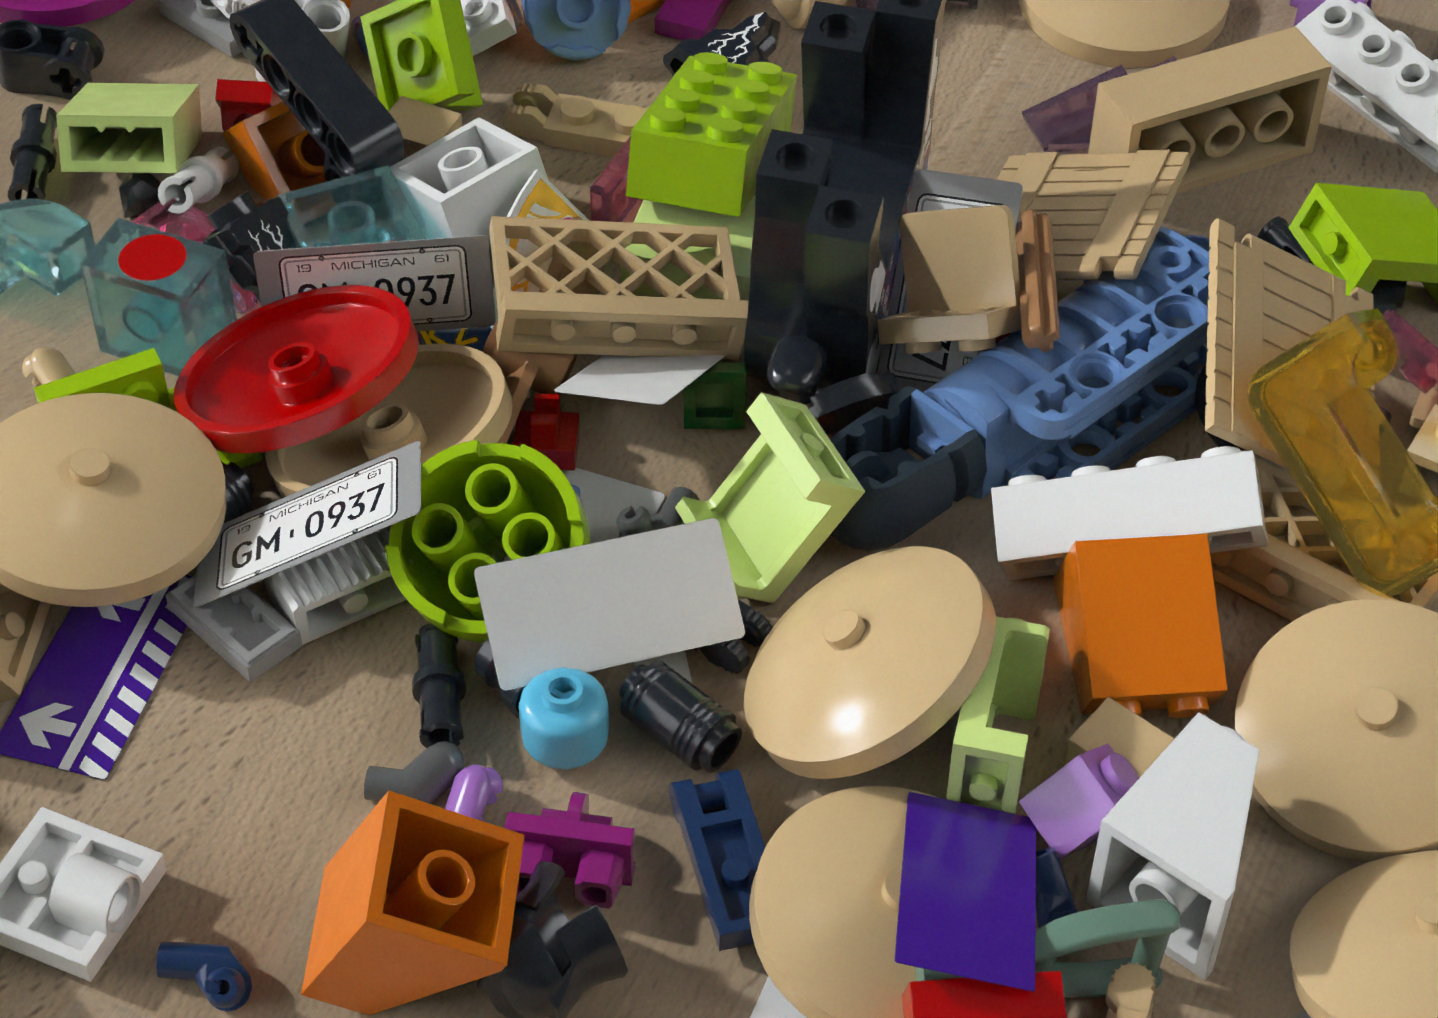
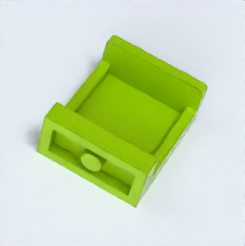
M1315 183L1288 229L1316 267L1345 280L1347 296L1350 295L1355 287L1371 293L1379 279L1421 282L1438 304V210L1424 192Z

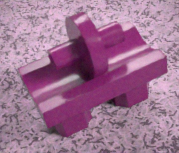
M579 792L572 793L567 811L543 808L541 816L508 811L504 828L525 835L517 895L528 882L536 864L540 861H547L561 866L565 872L563 877L576 878L574 885L576 900L585 906L593 907L597 905L599 908H611L621 885L632 886L636 870V861L633 858L635 829L612 826L613 817L589 814V794Z

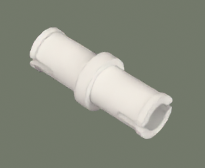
M215 147L203 157L195 156L187 159L180 165L181 168L175 175L161 182L158 188L160 203L164 206L172 199H175L177 202L172 204L168 211L179 214L189 210L195 203L210 201L219 194L223 184L230 182L237 176L239 172L238 158L234 154L224 161L222 157L227 155L230 150L225 147Z

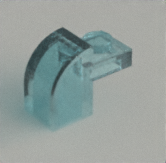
M21 199L0 204V294L26 277L53 295L58 296L100 265L91 224L88 220L68 208L48 200Z

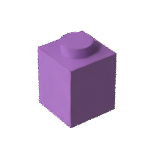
M1105 744L1078 755L1018 802L1049 847L1056 848L1059 860L1098 840L1101 820L1135 784L1139 777L1134 767L1125 757L1115 753L1109 744Z

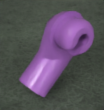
M477 764L463 768L454 777L445 809L486 822L483 818L486 805L496 803L498 798L495 793H502L503 781L500 774L493 768H483Z

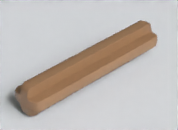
M1028 209L1021 213L1022 220L1017 222L1015 230L1021 287L1019 296L1022 340L1028 349L1039 348L1043 353L1054 348L1053 342L1060 337L1052 224L1050 217L1046 213L1036 214L1033 209Z

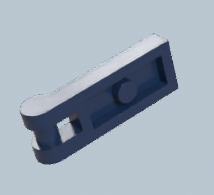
M735 769L716 773V781L696 785L693 784L691 779L670 783L669 793L673 813L677 823L680 824L719 951L754 944L749 920V902L751 887L761 856L765 850V845L740 771ZM722 807L723 810L709 814H703V811L716 809Z

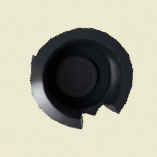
M538 862L528 882L516 896L507 966L501 972L478 979L476 984L478 989L487 991L493 1006L506 1018H566L569 1011L588 989L603 982L623 978L628 972L616 939L597 905L582 912L572 920H568L553 893L565 872L561 866L552 862Z

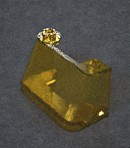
M1376 308L1346 313L1263 365L1253 374L1249 382L1247 400L1254 416L1355 580L1363 589L1375 595L1391 597L1405 592L1438 573V495L1434 496L1368 388L1385 379L1394 370L1399 359V345L1396 337L1379 309Z

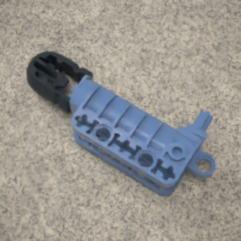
M1161 226L1157 235H1155L1154 242L1150 250H1148V255L1135 280H1116L1114 271H1102L1098 280H1083V285L1058 301L1060 337L1053 342L1054 348L1052 350L1042 353L1039 348L1028 349L1022 340V329L1012 332L997 342L995 348L986 349L923 393L916 388L906 386L883 402L882 408H873L830 438V441L855 475L865 493L830 535L853 549L872 551L889 548L905 540L952 507L953 501L958 502L967 495L983 499L991 493V488L1008 486V481L1015 477L1039 475L1045 477L1046 480H1050L1055 476L1056 479L1071 477L1074 470L1095 465L1108 467L1112 471L1196 411V385L1202 370L1201 368L1197 371L1198 362L1205 365L1208 352L1207 326L1209 324L1207 323V298L1210 274L1209 250L1211 249L1209 247V239L1196 235L1182 236L1169 228ZM1167 385L1177 387L1183 392L1178 396L1168 397L1157 393L1154 388ZM1140 416L1138 425L1132 422L1134 419ZM1117 420L1124 423L1119 428H1117ZM1078 444H1090L1100 448L1101 451L1094 456L1088 457L1075 453L1071 448ZM910 448L925 460L920 462L905 450Z

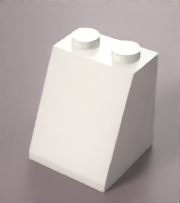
M1198 712L1101 820L1085 902L1094 908L1153 899H1162L1172 903L1180 912L1181 924L1178 930L1171 933L1164 954L1203 980H1206L1212 973L1235 891L1259 749L1245 741L1235 730L1221 726Z

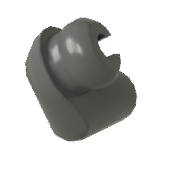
M675 487L671 490L659 514L650 515L649 511L643 506H639L636 511L637 513H635L632 506L625 508L618 515L616 521L617 528L620 531L619 538L685 524L675 506L682 497L699 500L698 496L686 487Z
M443 741L426 748L404 769L369 766L364 782L365 800L380 801L389 790L431 804L452 786L454 777L464 768L463 753L454 743Z

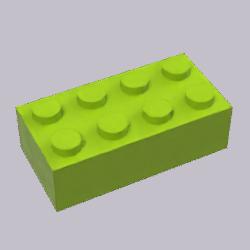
M704 52L698 53L695 56H689L631 130L626 196L740 217L756 192V174L771 129L791 132L797 74L782 72L780 66L769 62H754L749 64V66L727 62L728 59L725 56L717 53Z

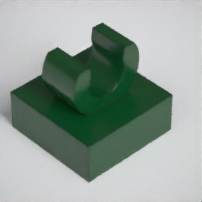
M716 363L684 388V429H745V363Z

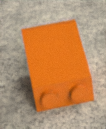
M1208 533L1086 540L1073 543L1053 579L1081 714L1094 713L1108 697L1142 717V710L1168 709V716L1172 718L1195 717L1198 712L1203 715L1207 714L1209 706H1213L1228 691Z
M388 790L324 868L301 995L366 1015H372L501 972L507 966L525 835Z

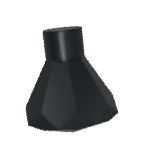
M128 173L119 187L124 219L160 209L168 211L170 206L177 201L172 199L164 206L160 203L158 188L161 182L151 173Z

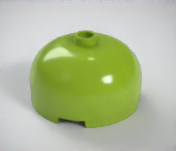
M472 440L451 446L437 453L421 465V510L418 514L391 525L389 545H385L388 566L395 584L421 616L429 623L454 637L484 643L489 638L475 581V569L499 563L508 556L511 560L590 544V530L585 510L578 495L564 473L549 458L524 444H521V447L503 443L481 444L479 440ZM409 559H412L414 561V565L409 561Z

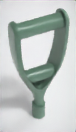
M1153 899L1090 909L1055 919L1036 929L1035 972L1061 971L1064 997H1106L1108 985L1111 982V975H1114V969H1119L1120 964L1127 965L1128 962L1131 964L1138 962L1141 966L1146 965L1147 970H1152L1156 989L1163 978L1160 965L1170 935L1178 930L1181 924L1180 912L1175 905L1168 901ZM1138 939L1133 957L1091 962H1055L1056 957L1087 948ZM915 967L917 981L966 978Z

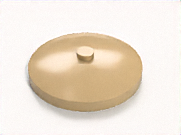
M1018 0L1021 13L1031 29L1045 42L1063 53L1103 66L1150 68L1194 56L1212 44L1224 28L1230 0Z
M455 344L419 345L415 361L405 378L380 403L352 422L326 435L295 446L266 451V464L283 498L415 441H420L422 465L437 453L463 442L479 440L481 444L497 443L505 432L511 418L512 396L501 368L495 360L484 352Z
M86 393L59 397L35 404L17 412L0 423V583L5 587L31 599L56 605L97 607L121 604L154 594L172 585L193 570L214 546L221 532L226 513V486L223 465L211 441L196 425L181 414L166 406L134 396Z
M909 546L881 551L854 561L835 571L808 590L783 614L759 648L751 665L744 692L745 718L752 735L778 765L796 775L808 778L832 779L853 776L873 770L903 756L940 729L958 711L979 682L992 653L996 632L995 609L988 591L971 568L959 557L950 552L926 546Z
M1361 599L1335 603L1313 610L1283 627L1262 647L1250 664L1243 678L1235 709V731L1245 741L1259 749L1252 793L1269 816L1294 837L1316 849L1342 858L1371 862L1402 853L1438 850V613L1401 601Z
M862 786L836 791L817 798L798 809L784 821L769 840L761 856L751 887L749 920L752 938L763 967L774 985L786 1000L805 1017L904 1018L902 994L909 982L917 981L915 967L899 964L894 961L907 799L909 792L928 796L932 795L890 786ZM1036 913V929H1038L1037 913Z
M1438 850L1402 853L1365 863L1333 879L1306 903L1292 929L1290 960L1295 991L1302 1006L1311 1018H1438Z

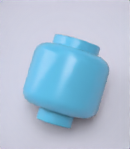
M556 668L546 670L532 678L523 689L519 703L520 730L524 748L535 761L549 768L567 770L582 767L598 757L605 748L608 739L609 707L605 690L594 676L580 669Z

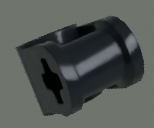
M26 20L3 22L0 24V84L4 89L13 93H34L58 96L71 100L87 83H92L90 73L92 69L98 67L102 62L105 48L96 34L84 28L37 24ZM76 42L74 49H70L71 44ZM72 78H77L75 83L71 85Z

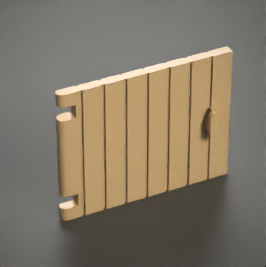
M1170 150L1058 155V152L1026 153V155L1009 156L996 180L1017 182L1023 186L1017 222L1022 220L1021 213L1028 209H1033L1036 214L1046 213L1050 217L1056 280H1098L1102 271H1114L1116 280H1135L1148 255V250H1150L1154 242L1155 235H1157L1161 227L1162 220H1164L1168 212L1169 205H1171L1188 169L1190 160L1189 152H1170Z
M1219 218L1215 219L1210 226L1209 247L1211 249L1209 250L1208 298L1210 299L1208 300L1207 321L1209 325L1207 326L1208 352L1206 376L1208 378L1206 379L1205 431L1248 451L1253 450L1254 454L1360 502L1370 503L1376 499V473H1374L1376 470V447L1374 446L1376 443L1374 420L1375 394H1373L1375 392V376L1373 369L1374 343H1372L1374 341V319L1372 318L1374 316L1373 294L1355 287L1350 295L1347 296L1345 280L1251 234H1246L1241 244L1238 242L1234 243L1235 226Z

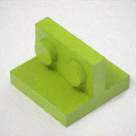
M397 0L360 16L378 100L388 112L401 96L454 112L470 111L483 106L461 0Z

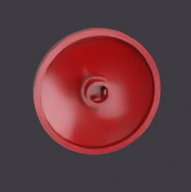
M340 285L297 293L244 315L204 343L180 372L174 388L175 407L179 414L190 420L206 435L217 451L258 453L295 446L341 428L368 412L386 398L402 382L415 361L419 347L418 333L404 302L396 295L380 288L362 285Z

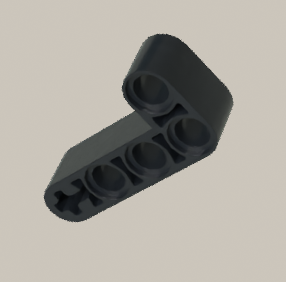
M260 0L230 14V28L240 50L325 152V181L337 205L343 211L350 213L392 192L384 170L402 161L404 154V140L396 121L296 1Z

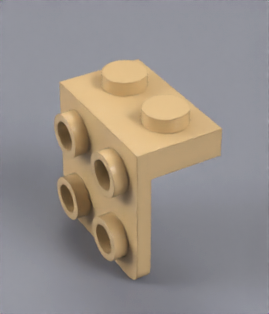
M994 205L906 213L901 217L899 228L908 312L877 320L880 344L904 343L905 353L916 354L941 350V341H958L959 351H977L995 348V337L1022 329L1019 296L1021 287L1014 216L1008 206Z

